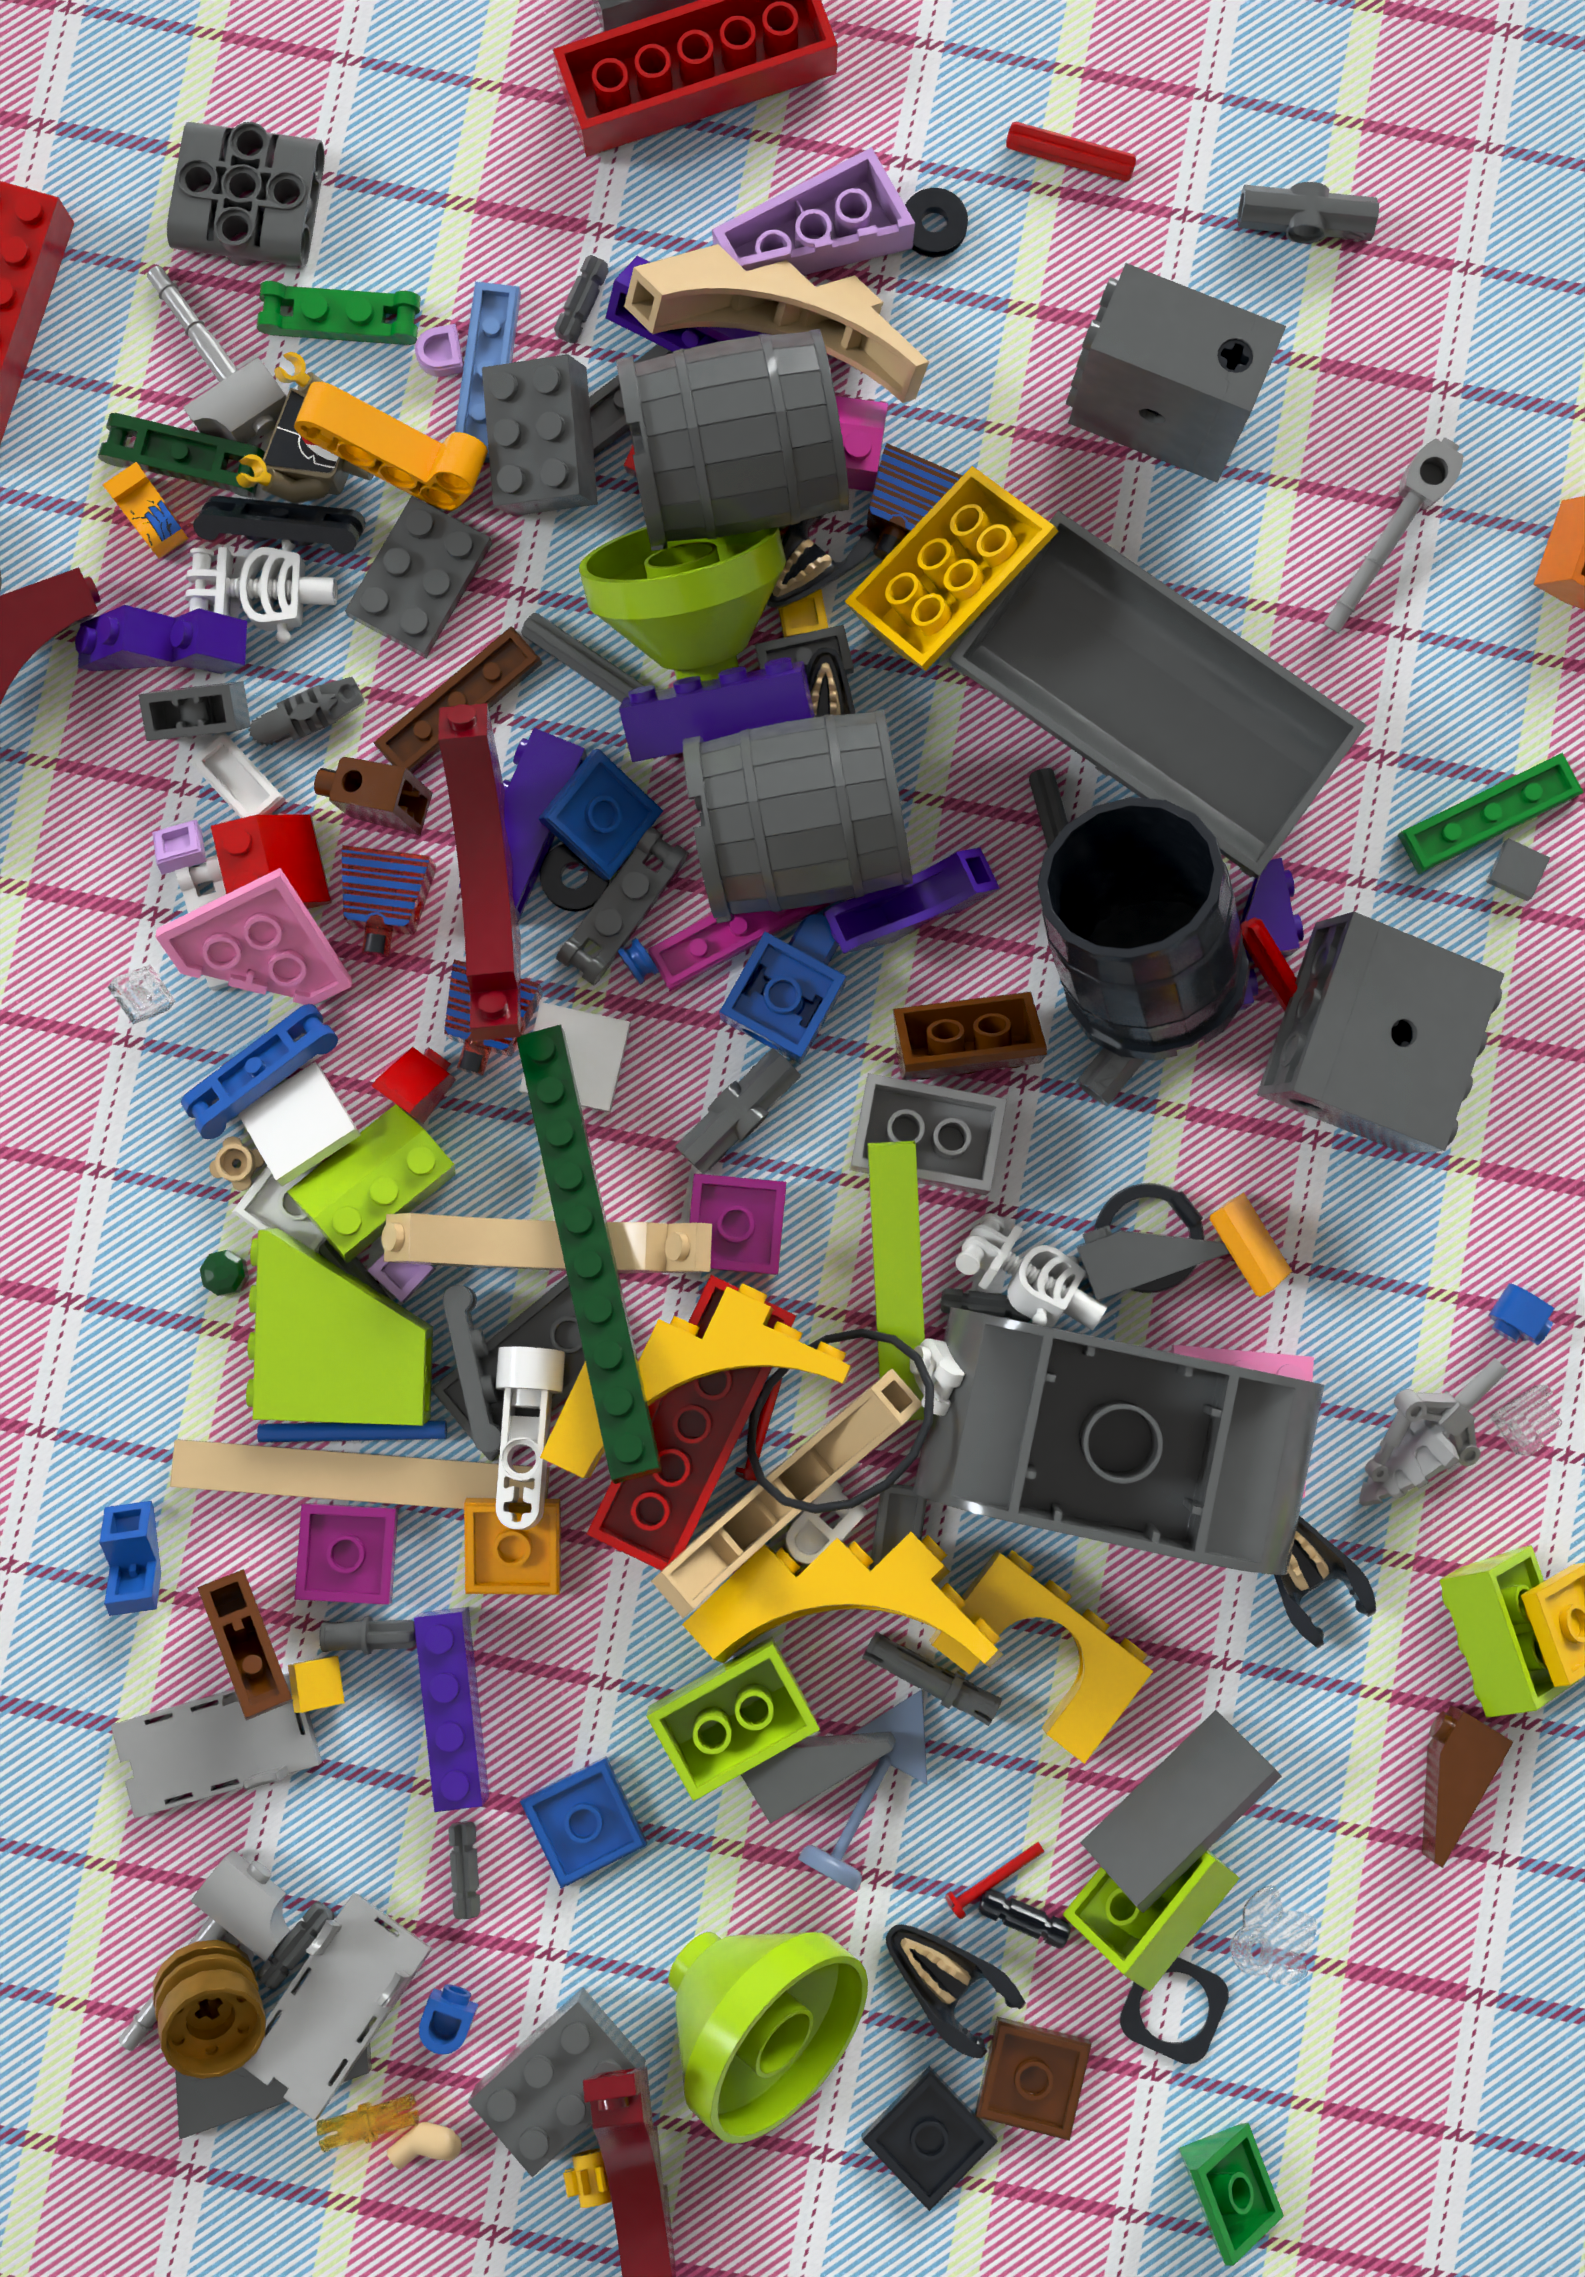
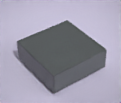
M1508 838L1504 841L1486 882L1525 901H1529L1537 889L1550 857Z

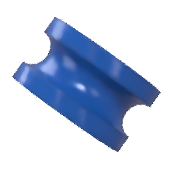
M635 938L631 941L632 946L629 949L621 947L617 952L634 978L641 985L645 982L644 977L647 974L652 973L656 975L659 973V970L642 944Z

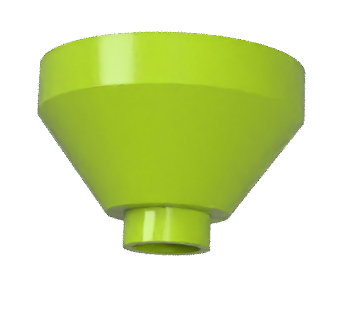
M644 527L601 545L581 561L579 573L589 609L661 667L674 670L676 680L699 676L701 682L719 678L718 673L721 671L739 667L736 655L747 647L786 564L779 527L718 537L717 539L703 538L667 542L668 549L654 551L651 550L647 527Z
M705 1932L692 1939L676 1957L668 1978L670 1987L677 1993L675 2009L684 2096L689 2109L721 2140L732 2144L744 2143L759 2138L792 2116L827 2079L843 2056L856 2032L864 2011L868 1992V1978L863 1964L831 1936L821 1932L731 1935L722 1939L713 1932Z

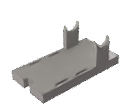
M289 1673L283 1674L292 1697ZM231 1689L112 1724L111 1729L120 1763L129 1760L133 1777L126 1780L125 1784L134 1819L244 1787V1790H250L264 1784L280 1781L290 1773L320 1765L322 1760L309 1711L300 1713L305 1730L304 1734L302 1733L298 1714L294 1713L293 1702L246 1721L235 1689ZM218 1700L219 1703L198 1710L195 1708L197 1705ZM172 1713L173 1717L150 1723L149 1719ZM235 1779H238V1781H239V1782L232 1783V1784L225 1785V1786L218 1787V1788H216V1786H215V1785H218V1784H221V1783H225V1782H228V1781H232V1780H235ZM192 1792L193 1794L191 1796H187L173 1801H170L169 1799Z
M353 1893L336 1919L326 1920L317 1937L306 1949V1952L310 1954L309 1958L266 2019L265 2037L257 2053L242 2067L267 2086L277 2079L289 2088L283 2098L314 2121L319 2119L433 1948L362 1896ZM380 1918L400 1933L399 1936H396L377 1922ZM312 1969L307 1978L305 1979V1981L303 1982V1984L295 1993L296 1989L298 1988L304 1977L307 1975L309 1970ZM282 2011L283 2013H282L281 2016L278 2018V2020L276 2021V2023L274 2024V2026L272 2027V2029L270 2030V2032L268 2033V2035H266L267 2031L269 2030V2028L272 2026V2024L274 2023V2021L276 2020V2018L278 2017V2015H279L280 2012ZM374 2016L377 2017V2020L375 2021L371 2029L368 2031L364 2039L360 2041L359 2038L361 2037L365 2029L368 2027ZM345 2059L348 2060V2063L341 2071L335 2082L331 2084L330 2081L332 2080L338 2069L341 2067Z

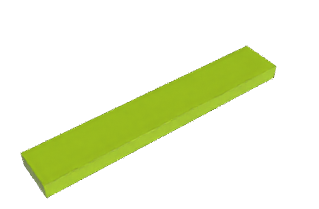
M915 1141L867 1143L877 1332L897 1336L914 1350L915 1347L920 1346L925 1340ZM877 1341L879 1379L890 1369H893L918 1399L922 1401L924 1395L916 1383L914 1374L910 1371V1358L893 1344ZM921 1406L907 1421L924 1420V1407Z

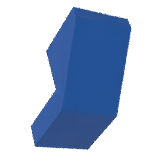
M152 1501L105 1507L99 1543L110 1567L104 1602L109 1616L155 1610L158 1604L161 1565Z

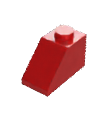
M412 1047L383 1072L371 1086L424 1124L456 1079L447 1072L451 1063L438 1053L428 1048L423 1055Z

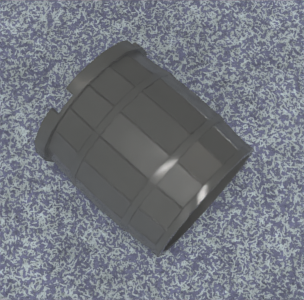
M820 329L776 335L759 334L753 337L720 341L676 350L673 353L634 363L633 356L616 359L627 426H630L635 452L633 460L652 551L668 549L667 542L703 538L717 539L718 537L757 532L789 524L793 525L831 512L849 510L847 469L839 414L829 361Z
M884 709L868 713L833 714L787 721L742 730L739 733L706 742L700 736L683 739V758L689 800L695 799L697 811L701 810L702 812L700 813L701 826L693 827L711 912L713 917L717 918V923L733 921L734 914L778 912L854 897L858 898L868 893L898 885L913 884Z

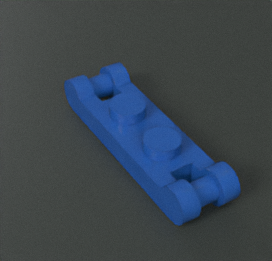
M307 1004L295 1010L183 1096L181 1105L189 1117L196 1118L195 1127L202 1138L214 1139L220 1136L226 1129L228 1121L315 1055L327 1054L336 1047L338 1037L330 1026L322 1024L324 1018L315 1005ZM301 1034H305L299 1040L295 1041V1039L299 1037ZM217 1098L220 1099L212 1105L214 1100H216Z

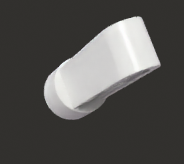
M499 1347L496 1389L505 1391L496 1514L500 1522L511 1529H531L540 1522L544 1513L548 1461L540 1458L550 1435L552 1395L562 1393L564 1351L533 1347ZM515 1407L540 1409V1416H515ZM524 1446L531 1447L536 1455L534 1467L526 1473H517L512 1466L514 1452ZM510 1479L520 1482L535 1481L534 1489L527 1487L523 1489V1501L531 1504L532 1509L531 1513H524L520 1522H517L516 1514L509 1512V1504L517 1503L519 1499V1487H509Z

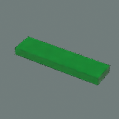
M1562 752L1401 831L1398 837L1418 875L1580 796L1584 792Z

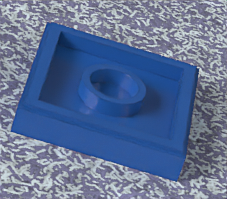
M595 749L591 751L539 816L538 820L602 880H610L637 846L644 833L659 818L663 810L600 749Z
M607 1756L520 1800L561 1889L647 1846L648 1842Z

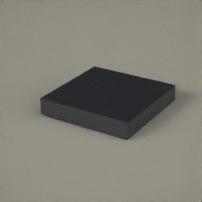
M930 2066L861 2134L862 2141L928 2211L998 2142L997 2136L980 2118L976 2117L975 2113Z

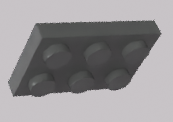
M411 496L345 610L347 616L416 654L427 658L492 546L491 538Z

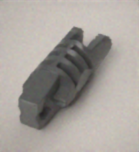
M353 677L317 685L278 702V708L261 715V718L256 717V720H252V724H249V735L253 737L252 740H257L256 742L261 743L262 746L264 744L266 746L269 744L273 745L274 742L278 743L290 737L296 741L336 723V721L362 706L365 701Z

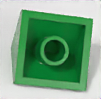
M1249 2123L1238 2124L1178 2148L1210 2234L1225 2266H1234L1284 2217Z

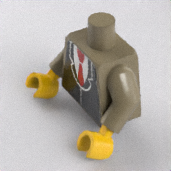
M295 352L284 354V358L289 360L295 367L294 375L291 376L281 367H277L274 370L275 376L283 383L296 382L298 390L290 388L263 460L257 455L250 454L239 461L241 464L252 468L254 477L240 473L236 476L238 484L242 487L250 488L259 483L263 491L290 503L299 504L324 498L327 494H341L349 474L369 481L372 480L374 475L313 444L296 432L294 424L310 384L324 381L312 372L305 373L306 364L299 354Z

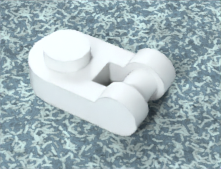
M925 1339L920 1346L914 1348V1351L921 1355L934 1384L933 1414L945 1416L951 1405L950 1395L954 1388L960 1387L965 1373L953 1359L946 1342ZM910 1359V1371L914 1374L916 1383L924 1395L921 1401L924 1407L925 1386L914 1361Z
M835 1481L811 1503L822 1504L848 1500V1498L842 1493L844 1488ZM860 1504L854 1508L835 1511L841 1519L833 1528L820 1517L822 1513L814 1514L803 1511L787 1531L786 1544L788 1551L797 1561L811 1564L836 1538L842 1541L866 1515L868 1510Z

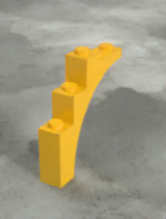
M741 1283L738 1291L726 1287L703 1339L696 1337L700 1327L679 1317L673 1316L670 1324L658 1319L638 1361L648 1406L675 1388L721 1371L747 1367L787 1368L821 1375L845 1384L852 1366L843 1362L847 1353L820 1341L817 1350L799 1342L803 1333L777 1321L773 1329L767 1327L766 1325L774 1310L772 1307L764 1304L768 1295ZM585 1361L540 1458L581 1478H590L605 1450Z
M912 1532L894 1547L872 1570L868 1567L874 1560L855 1541L847 1546L839 1538H836L799 1576L795 1573L801 1566L783 1547L775 1552L764 1544L682 1624L714 1660L723 1664L742 1647L763 1633L786 1622L822 1612L853 1609L892 1613L930 1625L968 1648L989 1668L1004 1655L995 1646L1001 1639L998 1634L981 1617L973 1623L961 1611L967 1602L948 1583L941 1589L937 1586L950 1573L941 1562L947 1554L928 1534L920 1540Z

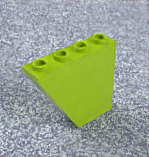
M266 1228L258 1230V1238H253L250 1248L251 1265L257 1266L256 1285L251 1286L249 1293V1310L251 1313H256L255 1332L249 1334L247 1345L249 1360H254V1379H249L246 1389L247 1406L253 1407L252 1420L419 1426L427 1423L431 1419L433 1326L377 1292L358 1278L346 1273L281 1229Z

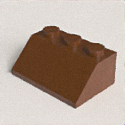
M1031 992L893 1009L896 1054L902 1080H924L936 1076L960 1073L972 1074L977 1071L1000 1068H1018L1024 1065L1039 1064L1047 1055L1046 1042Z

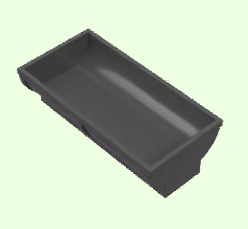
M1058 510L1050 520V523L1059 532L986 607L950 656L948 663L963 676L967 675L1094 764L1096 766L1095 769L1105 776H1111L1139 797L1167 800L1196 814L1217 838L1220 853L1239 866V870L1250 878L1253 876L1257 879L1367 725Z

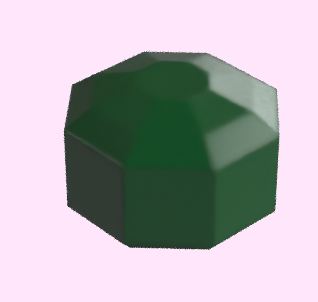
M229 1250L209 1254L199 1269L203 1287L217 1296L240 1293L249 1279L246 1260Z

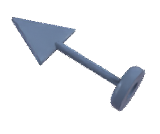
M923 1689L852 1733L862 1734L891 1731L896 1741L893 1750L879 1758L832 1853L829 1854L814 1845H807L798 1857V1860L855 1892H857L861 1884L862 1875L856 1868L842 1861V1858L889 1766L891 1765L927 1785Z

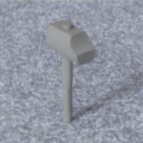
M161 266L151 268L147 273V278L159 293V298L165 301L185 329V335L190 337L198 353L220 382L183 407L199 433L245 443L255 435L263 436L274 429L287 397L268 369L257 357L238 370L216 338L207 330L204 322L199 320L181 295L178 285L171 281Z
M1443 438L1442 441L1434 439L1427 443L1410 462L1402 475L1398 494L1404 497V500L1368 556H1364V562L1340 599L1336 600L1337 604L1324 622L1326 627L1336 633L1341 631L1352 612H1355L1354 609L1380 569L1384 568L1383 564L1419 509L1426 510L1434 505L1454 485L1463 465V455L1457 452L1459 446L1447 438Z
M232 1850L222 1859L191 1900L209 1918L188 1945L198 1941H222L229 1932L262 1960L266 1961L290 1932L285 1923L282 1910L286 1892L270 1880L272 1874L264 1865L257 1861H252L250 1864ZM153 1995L140 2012L134 2014L133 2021L119 2037V2043L129 2051H133L148 2031L153 2030V2025L157 2021L152 1999Z

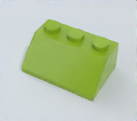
M397 1104L361 1131L359 1137L339 1149L287 1191L288 1195L346 1263L350 1262L382 1235L386 1225V1214L410 1213L456 1175L455 1164L426 1130Z
M1532 1545L1460 1567L1439 1580L1442 1587L1444 1605L1450 1611L1458 1634V1646L1461 1653L1466 1657L1473 1678L1474 1693L1482 1704L1486 1718L1537 1711L1572 1686L1554 1687L1549 1671L1544 1665L1542 1652L1533 1627L1526 1616L1521 1595L1544 1582Z
M773 1637L766 1639L648 1706L646 1715L693 1802L820 1730L791 1669Z
M1207 1850L1142 1913L1106 1871L1100 1867L1062 1915L1124 1976L1150 1992L1240 1877Z

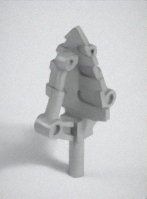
M1494 1358L1455 1397L1448 1391L1444 1393H1415L1411 1389L1400 1391L1394 1399V1405L1398 1412L1385 1437L1379 1444L1381 1449L1365 1466V1471L1369 1477L1367 1483L1363 1481L1359 1503L1362 1506L1383 1503L1382 1499L1391 1496L1395 1499L1401 1498L1407 1494L1408 1490L1414 1487L1420 1489L1429 1483V1479L1446 1469L1449 1470L1457 1463L1463 1466L1475 1464L1479 1460L1481 1452L1476 1445L1474 1420L1476 1418L1469 1410L1509 1370Z

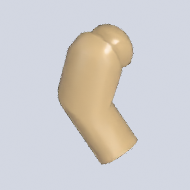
M421 2122L388 2148L387 2156L390 2162L400 2170L418 2155L436 2160L452 2161L460 2154L462 2141L452 2129L446 2126Z

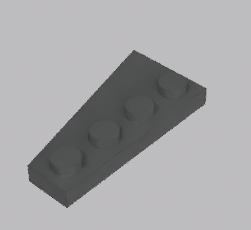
M369 2025L359 2038L360 2041H362L368 2033ZM272 2027L269 2028L266 2035H268ZM370 2043L343 2082L370 2072L372 2069ZM345 2059L341 2067L338 2069V2071L330 2081L331 2084L335 2082L341 2071L348 2063V2060ZM243 2067L224 2076L205 2079L182 2075L175 2069L179 2140L288 2102L283 2097L289 2088L277 2079L267 2086Z

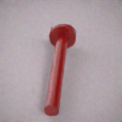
M783 1378L772 1388L760 1413L755 1448L758 1459L760 1458ZM747 1457L745 1468L736 1467L735 1474L747 1481H757L750 1460Z
M1037 1842L958 1897H955L951 1891L945 1894V1898L950 1909L952 1908L954 1914L962 1920L967 1916L963 1910L965 1906L1045 1852L1044 1849Z

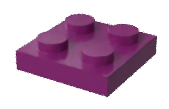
M694 1173L689 1223L712 1224L710 1269L778 1275L787 1182Z
M314 1503L301 1504L294 1600L391 1604L399 1508Z

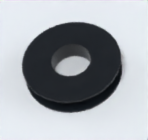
M942 188L923 189L910 197L905 206L915 222L912 250L922 256L932 258L943 257L954 252L962 244L968 225L967 210L960 198ZM930 213H937L945 218L947 225L939 232H930L922 225V219Z
M564 843L552 849L541 865L540 882L545 895L555 906L566 911L578 912L593 907L609 885V880H602ZM571 865H580L588 872L586 883L577 889L568 888L562 883V874Z

